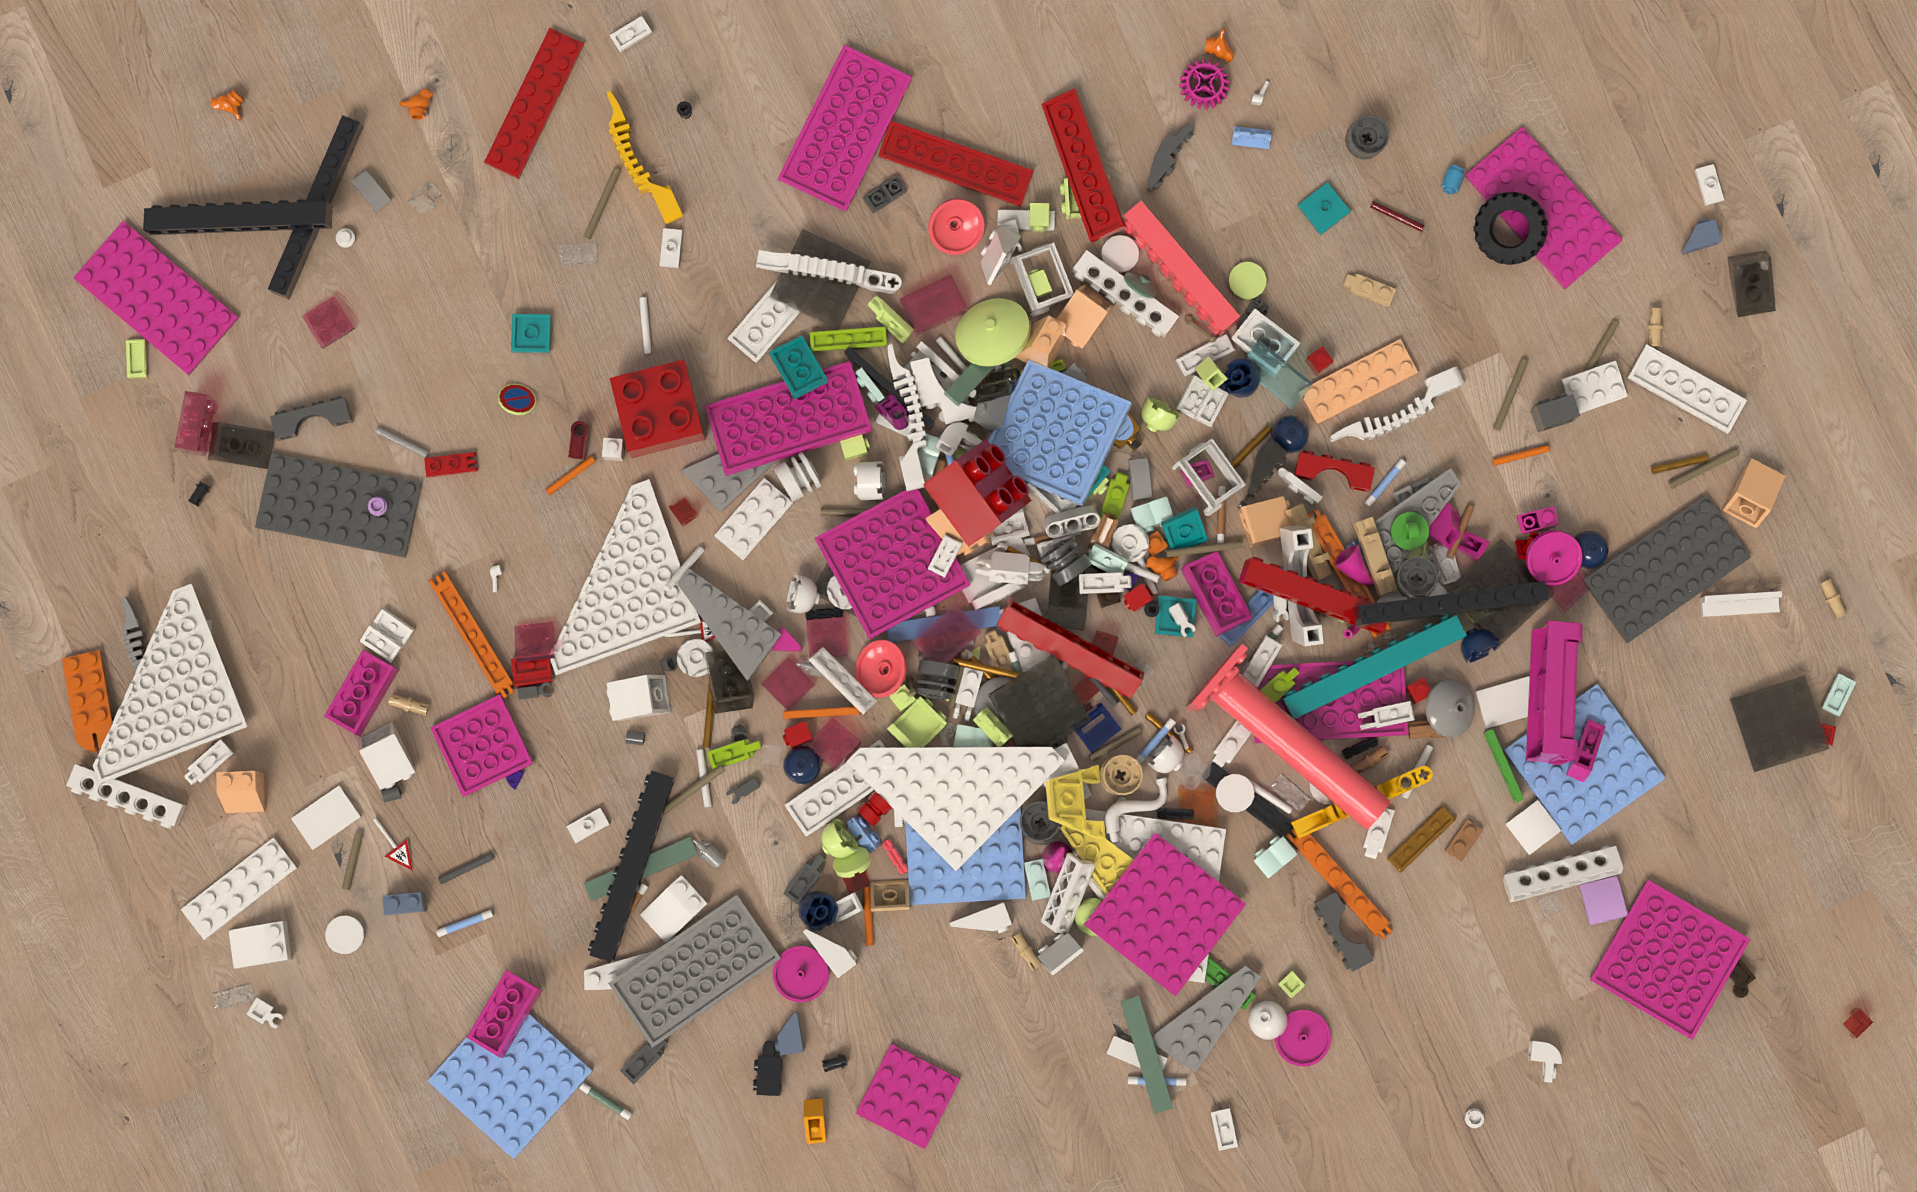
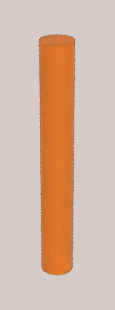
M1548 444L1493 458L1492 462L1494 466L1550 452Z
M592 456L588 457L545 489L550 496L596 461Z
M864 887L863 904L866 946L874 945L870 887Z

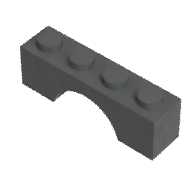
M336 396L331 398L329 402L316 401L309 407L302 405L294 407L293 411L286 412V410L275 412V415L270 416L275 439L281 441L297 437L302 423L311 417H323L334 427L353 423L348 400L342 398V396Z
M1333 892L1314 903L1316 907L1313 909L1317 917H1322L1325 922L1323 928L1328 936L1332 935L1334 939L1332 944L1337 953H1342L1344 957L1342 962L1347 970L1355 971L1374 961L1365 943H1352L1341 934L1339 920L1345 907L1337 892Z

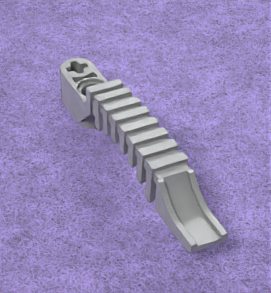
M121 597L120 599L126 613V620L121 629L123 635L121 639L126 644L124 645L125 650L129 652L127 654L128 659L132 660L130 662L131 666L137 670L141 661L139 657L144 656L145 651H141V649L136 651L135 649L144 647L145 644L140 640L136 642L132 640L146 637L145 632L141 631L130 634V631L142 627L130 600L127 597Z

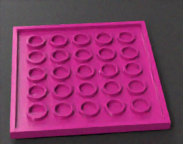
M918 489L905 490L814 538L869 640L971 586L956 557L945 577L928 569L942 538L926 520L932 513Z
M1154 832L1083 925L1176 996L1246 903Z
M1647 880L1592 974L1590 981L1693 1040L1750 939L1652 881Z

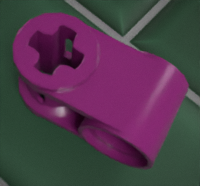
M890 393L887 395L888 398L880 404H875L879 414L895 429L903 430L908 426L907 411L894 395Z

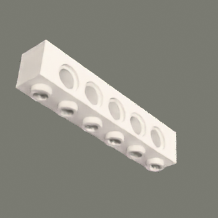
M1087 250L1073 268L1074 276L1078 280L1088 282L1090 284L1089 287L1097 293L1100 291L1106 295L1104 298L1107 301L1120 305V309L1125 314L1130 315L1131 313L1136 317L1135 320L1139 324L1152 328L1151 332L1158 337L1163 336L1165 338L1179 319L1177 314L1156 299L1147 298L1136 293L1126 284L1124 276ZM1095 269L1099 272V276L1093 278L1088 272ZM1110 280L1115 286L1108 289L1104 286V282ZM1126 291L1129 293L1130 298L1123 300L1119 294ZM1141 302L1145 305V309L1138 311L1135 308V304ZM1156 313L1160 316L1161 320L1154 322L1150 316Z
M77 764L74 765L66 785L72 788L71 792L79 795H82L83 792L89 794V799L100 802L101 799L108 801L106 805L116 809H118V806L124 807V812L132 815H136V813L142 814V819L154 822V819L161 821L160 825L169 829L172 826H179L186 809L184 804L118 779L100 784L94 770ZM89 779L94 781V786L91 789L86 787V782ZM106 786H110L112 788V792L109 796H106L104 794V789ZM128 792L130 795V799L128 802L124 803L122 801V795ZM143 799H146L148 802V806L146 809L142 810L140 808V802ZM160 806H164L166 809V813L163 816L158 815V808Z
M1604 846L1598 851L1592 852L1589 850L1581 853L1579 856H1566L1560 861L1550 860L1541 866L1531 865L1522 871H1509L1504 875L1503 883L1511 903L1621 874L1623 864L1616 846ZM1601 860L1604 862V865L1599 866L1595 861ZM1583 865L1586 869L1581 871L1576 866ZM1565 870L1567 874L1560 875L1557 871ZM1546 875L1549 879L1541 880L1539 876ZM1525 879L1528 880L1530 884L1523 885L1520 881Z

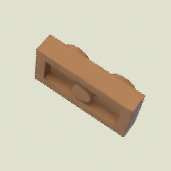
M1466 819L1445 849V852L1462 862L1483 830Z

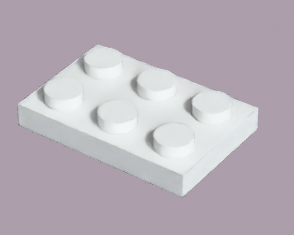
M1616 360L1561 379L1565 393L1567 395H1574L1579 413L1628 397Z

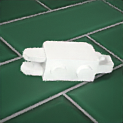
M994 552L991 559L976 560L975 573L990 576L989 581L997 583L1005 582L1027 585L1028 581H1042L1045 568L1042 563L1030 562V557L1027 554Z

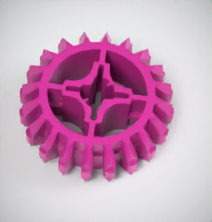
M1201 59V64L1195 60L1194 67L1188 64V70L1184 69L1182 71L1184 76H1180L1179 79L1183 82L1179 84V88L1184 89L1180 94L1183 96L1187 95L1184 101L1187 102L1191 99L1190 106L1193 107L1197 103V109L1204 105V109L1208 110V104L1215 108V102L1219 105L1222 104L1221 98L1226 99L1227 95L1225 93L1230 90L1227 87L1230 85V80H1224L1228 78L1229 74H1222L1225 68L1221 67L1218 69V62L1215 65H1211L1212 59H1209L1208 64L1205 63V59ZM1199 71H1208L1211 72V74L1203 75ZM1192 76L1195 77L1197 83L1194 90H1191L1189 80ZM1216 78H1218L1220 83V89L1217 93L1212 86ZM1202 82H1203V83L1208 82V86H1205V85H1204V86L1202 87V86H1201V83H1202ZM1200 93H1205V94H1207L1208 96H1211V97L1202 98V97H1199L1198 95H1199Z

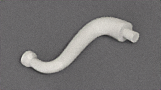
M1167 777L1155 780L1160 792L1158 799L1153 801L1125 800L1114 803L1109 807L1105 814L1104 825L1105 834L1109 833L1111 843L1119 841L1117 832L1121 831L1119 826L1120 815L1130 812L1153 811L1165 804L1167 800Z

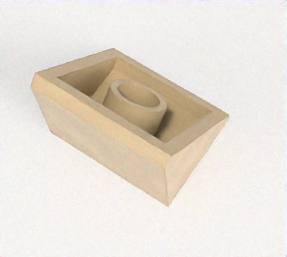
M909 880L870 882L871 912L910 910Z

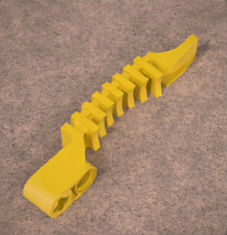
M606 92L613 108V115L609 122V132L626 170L629 172L631 179L634 178L635 186H639L638 189L641 195L646 192L652 193L666 224L682 218V212L669 184L661 187L650 183L649 181L652 179L649 172L645 173L642 165L639 166L630 144L629 132L632 131L629 123L626 124L624 114L612 92Z
M1421 766L1388 780L1382 785L1379 784L1375 788L1391 799L1431 781L1433 773L1429 767ZM1421 772L1426 773L1427 776H1425L1424 778H1419V774H1421ZM1402 778L1409 780L1408 788H1404L1401 785ZM1333 804L1291 822L1297 838H1301L1345 819L1349 815L1336 804Z

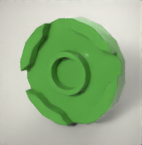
M1415 512L1400 514L1391 524L1390 534L1392 541L1403 550L1420 548L1429 537L1427 521L1423 516Z

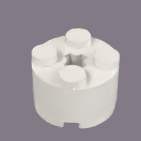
M883 461L859 462L854 465V475L857 476V483L854 484V493L860 500H882L885 498L882 495L886 492L885 472L881 473V467H884Z

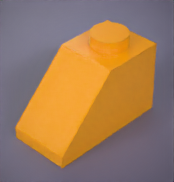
M823 1099L803 1100L807 1144L825 1143L826 1131Z

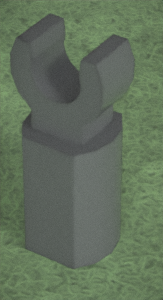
M545 682L541 686L537 684L519 686V700L538 698L539 695L551 697L552 693L544 692V688L551 686V683Z
M752 776L738 785V789L727 791L726 795L734 793L736 799L731 803L736 804L741 796L746 797L760 788V785L755 777Z

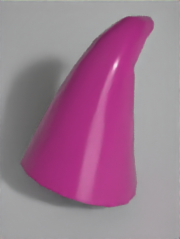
M1359 544L1347 548L1337 556L1334 565L1345 575L1360 584L1374 585L1362 557Z
M1054 841L1048 844L1042 853L1044 867L1049 872L1060 873L1067 853H1072L1070 846L1061 841Z

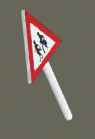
M700 618V630L676 632L665 636L675 637L701 633V638L705 642L715 638L702 618Z
M374 818L373 821L394 848L384 857L413 871L408 840L397 846L377 818Z

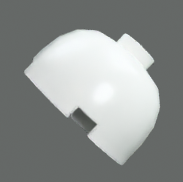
M796 574L794 576L797 578L796 581H791L788 589L786 602H790V607H786L788 612L801 614L810 611L814 604H818L820 594L817 593L814 581L806 576Z
M1173 735L1169 736V741L1164 739L1152 752L1153 759L1150 760L1148 758L1146 762L1157 772L1163 774L1169 773L1172 770L1176 772L1183 765L1181 760L1184 756V749L1182 744Z
M1274 1001L1257 1003L1252 1007L1248 1018L1252 1032L1265 1040H1272L1282 1035L1288 1022L1285 1010Z

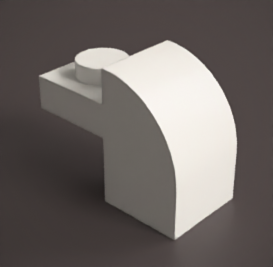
M953 423L944 430L934 447L952 456L958 445L969 451L981 443L982 440L978 439L976 435L966 432L969 425Z
M1529 1042L1528 1060L1543 1062L1541 1081L1552 1083V1079L1556 1077L1554 1063L1562 1064L1559 1051L1556 1047L1546 1042Z

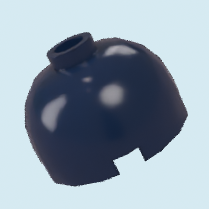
M1242 358L1227 365L1228 369L1224 373L1228 379L1222 383L1223 389L1230 395L1238 398L1249 397L1254 394L1260 384L1258 369L1250 361Z
M1288 415L1281 417L1275 422L1270 436L1276 449L1282 453L1292 454L1304 448L1308 442L1309 431L1304 420L1298 416Z
M1592 530L1583 531L1574 537L1582 550L1581 568L1594 569L1606 560L1609 547L1605 537L1600 533Z
M1475 627L1466 632L1467 636L1461 642V653L1466 663L1469 661L1472 663L1488 656L1490 649L1497 650L1500 647V643L1491 631L1486 629L1477 630Z
M798 746L786 754L783 769L790 781L805 785L813 782L819 776L822 763L815 750L807 746Z
M823 891L807 893L801 899L798 906L799 918L803 924L815 931H821L825 926H830L836 919L838 912L835 899Z

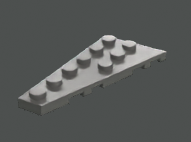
M716 454L682 471L709 501L722 512L777 461L725 476L720 456Z
M1451 468L1374 521L1393 576L1412 550H1403L1392 541L1390 534L1392 522L1400 514L1415 512L1423 516L1428 526H1430L1462 484Z
M688 568L678 581V586L745 679L749 681L782 634Z
M1246 965L1152 1035L1154 1045L1196 1073L1261 976Z

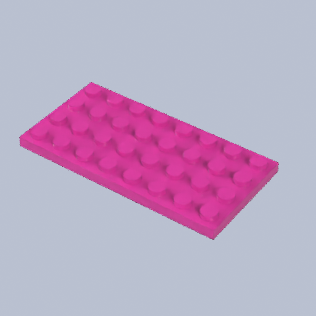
M844 45L778 180L847 212L912 77Z
M1523 126L1465 175L1467 180L1486 201L1500 193L1519 192L1530 196L1540 204L1546 213V219H1548V236L1545 239L1544 246L1535 257L1564 290L1623 240ZM1507 210L1499 214L1523 242L1529 232V224L1526 217L1515 210Z
M124 221L121 222L73 277L188 375L195 370L239 319Z
M851 361L822 369L828 379V383L795 400L785 382L782 381L704 405L725 476L872 432Z
M1354 661L1270 665L1257 688L1261 690L1279 673L1285 671L1287 674L1295 667L1299 674L1292 679L1295 684L1288 692L1294 689L1298 692L1303 689L1302 685L1310 681L1315 684L1320 681L1319 677L1327 673L1333 675L1337 673V668L1346 664L1350 667L1355 663ZM1404 667L1295 720L1319 740L1409 735L1408 722L1361 730L1360 726L1362 724L1375 722L1374 716L1358 718L1359 713L1406 702ZM1283 695L1276 702V704L1287 712L1282 702V699L1286 698L1285 695ZM1254 736V743H1262Z

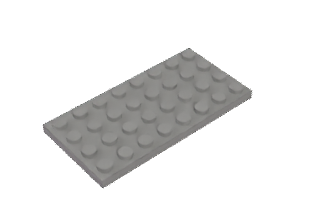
M735 895L608 984L653 1048L781 958L738 895Z

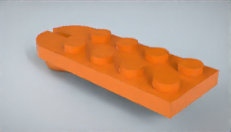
M96 650L62 658L75 739L78 745L86 751L99 753L106 735L113 724V715L102 652ZM96 735L99 749L95 746L94 739Z

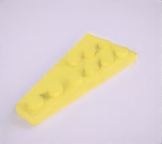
M1062 825L1061 831L1081 860L1092 861L1096 864L1092 875L1104 893L1107 894L1133 859L1106 838L1099 840Z

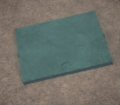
M1260 340L1248 352L1245 360L1250 361L1258 369L1260 384L1293 410L1300 400L1305 397L1304 395L1313 383Z

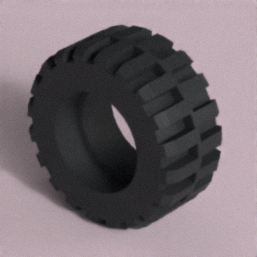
M1519 192L1497 194L1489 198L1479 208V212L1475 217V226H1473L1475 241L1478 243L1481 252L1497 263L1514 265L1526 262L1536 256L1545 244V239L1548 236L1546 213L1536 200L1526 194ZM1507 210H1515L1522 213L1529 224V232L1526 239L1516 246L1501 244L1493 233L1495 219L1499 214Z

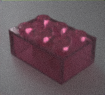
M951 274L900 298V304L911 327L914 329L916 337L968 311Z
M185 391L175 448L183 453L205 456L206 452H209V434L213 432L214 428L212 418L213 414L215 415L217 412L216 400L209 395Z
M955 604L914 640L912 644L926 660L948 663L972 642L981 631Z

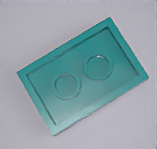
M803 335L768 352L794 400L828 383L827 377Z

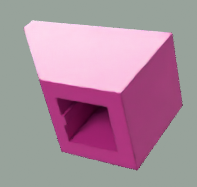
M1447 502L1440 514L1429 526V537L1433 542L1450 550L1461 535L1459 513Z
M1554 506L1517 515L1521 534L1538 532L1559 525Z

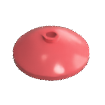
M951 199L941 203L933 211L928 222V234L932 243L937 249L950 255H960L972 250L979 243L984 233V219L980 210L973 203L964 199ZM952 221H956L954 226L950 225Z
M886 640L871 642L863 648L855 666L856 680L873 697L884 698L894 694L903 684L907 671V663L903 651L895 643Z

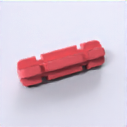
M890 839L884 841L882 846L885 851L887 850V854L893 864L898 867V872L901 875L908 872V866L906 863H903L904 860L896 847H893L892 841Z

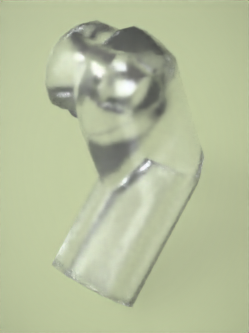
M953 722L947 723L939 733L942 747H951L950 738L957 730V726Z

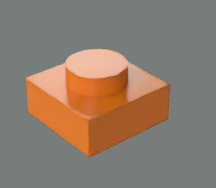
M1158 531L1148 537V553L1151 556L1155 557L1168 547Z

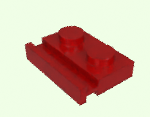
M550 654L511 659L514 687L553 682Z

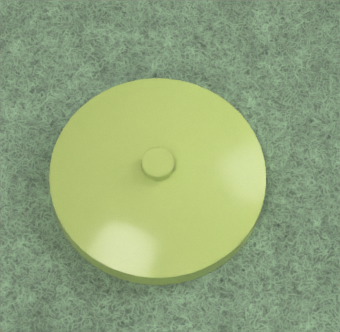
M1002 298L985 300L971 307L960 319L955 333L956 344L963 357L973 364L979 366L1000 365L1015 358L1025 348L1031 335V324L1025 310L1016 302Z

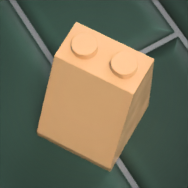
M1084 284L1076 290L1057 320L1066 324L1065 336L1070 339V343L1077 348L1081 347L1083 349L1109 316L1115 305Z
M1051 316L1032 323L1029 341L1015 358L1025 363L1029 359L1050 368L1064 344L1066 324Z
M1751 458L1739 476L1722 511L1757 528L1772 510L1786 476Z
M1284 496L1243 506L1238 511L1250 548L1281 539L1280 527L1291 526L1285 512L1291 507L1289 501L1284 499Z
M941 509L926 518L930 526L942 539L946 534L962 542L957 555L963 553L965 556L975 551V546L979 545L981 547L989 542L988 538L994 535L991 531L968 547Z
M258 771L216 772L217 794L226 813L265 812L264 773Z

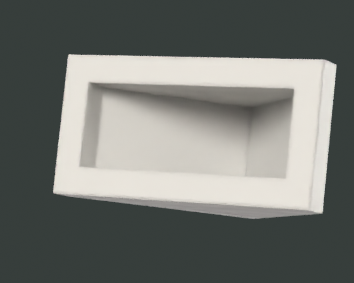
M855 892L835 902V905L838 906L835 920L839 923L864 910Z

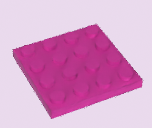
M501 694L431 727L432 733L463 797L534 764Z
M891 1044L856 1114L925 1149L960 1079Z

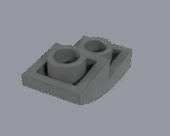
M896 175L882 183L880 187L864 195L863 199L872 213H875L902 196L907 190Z

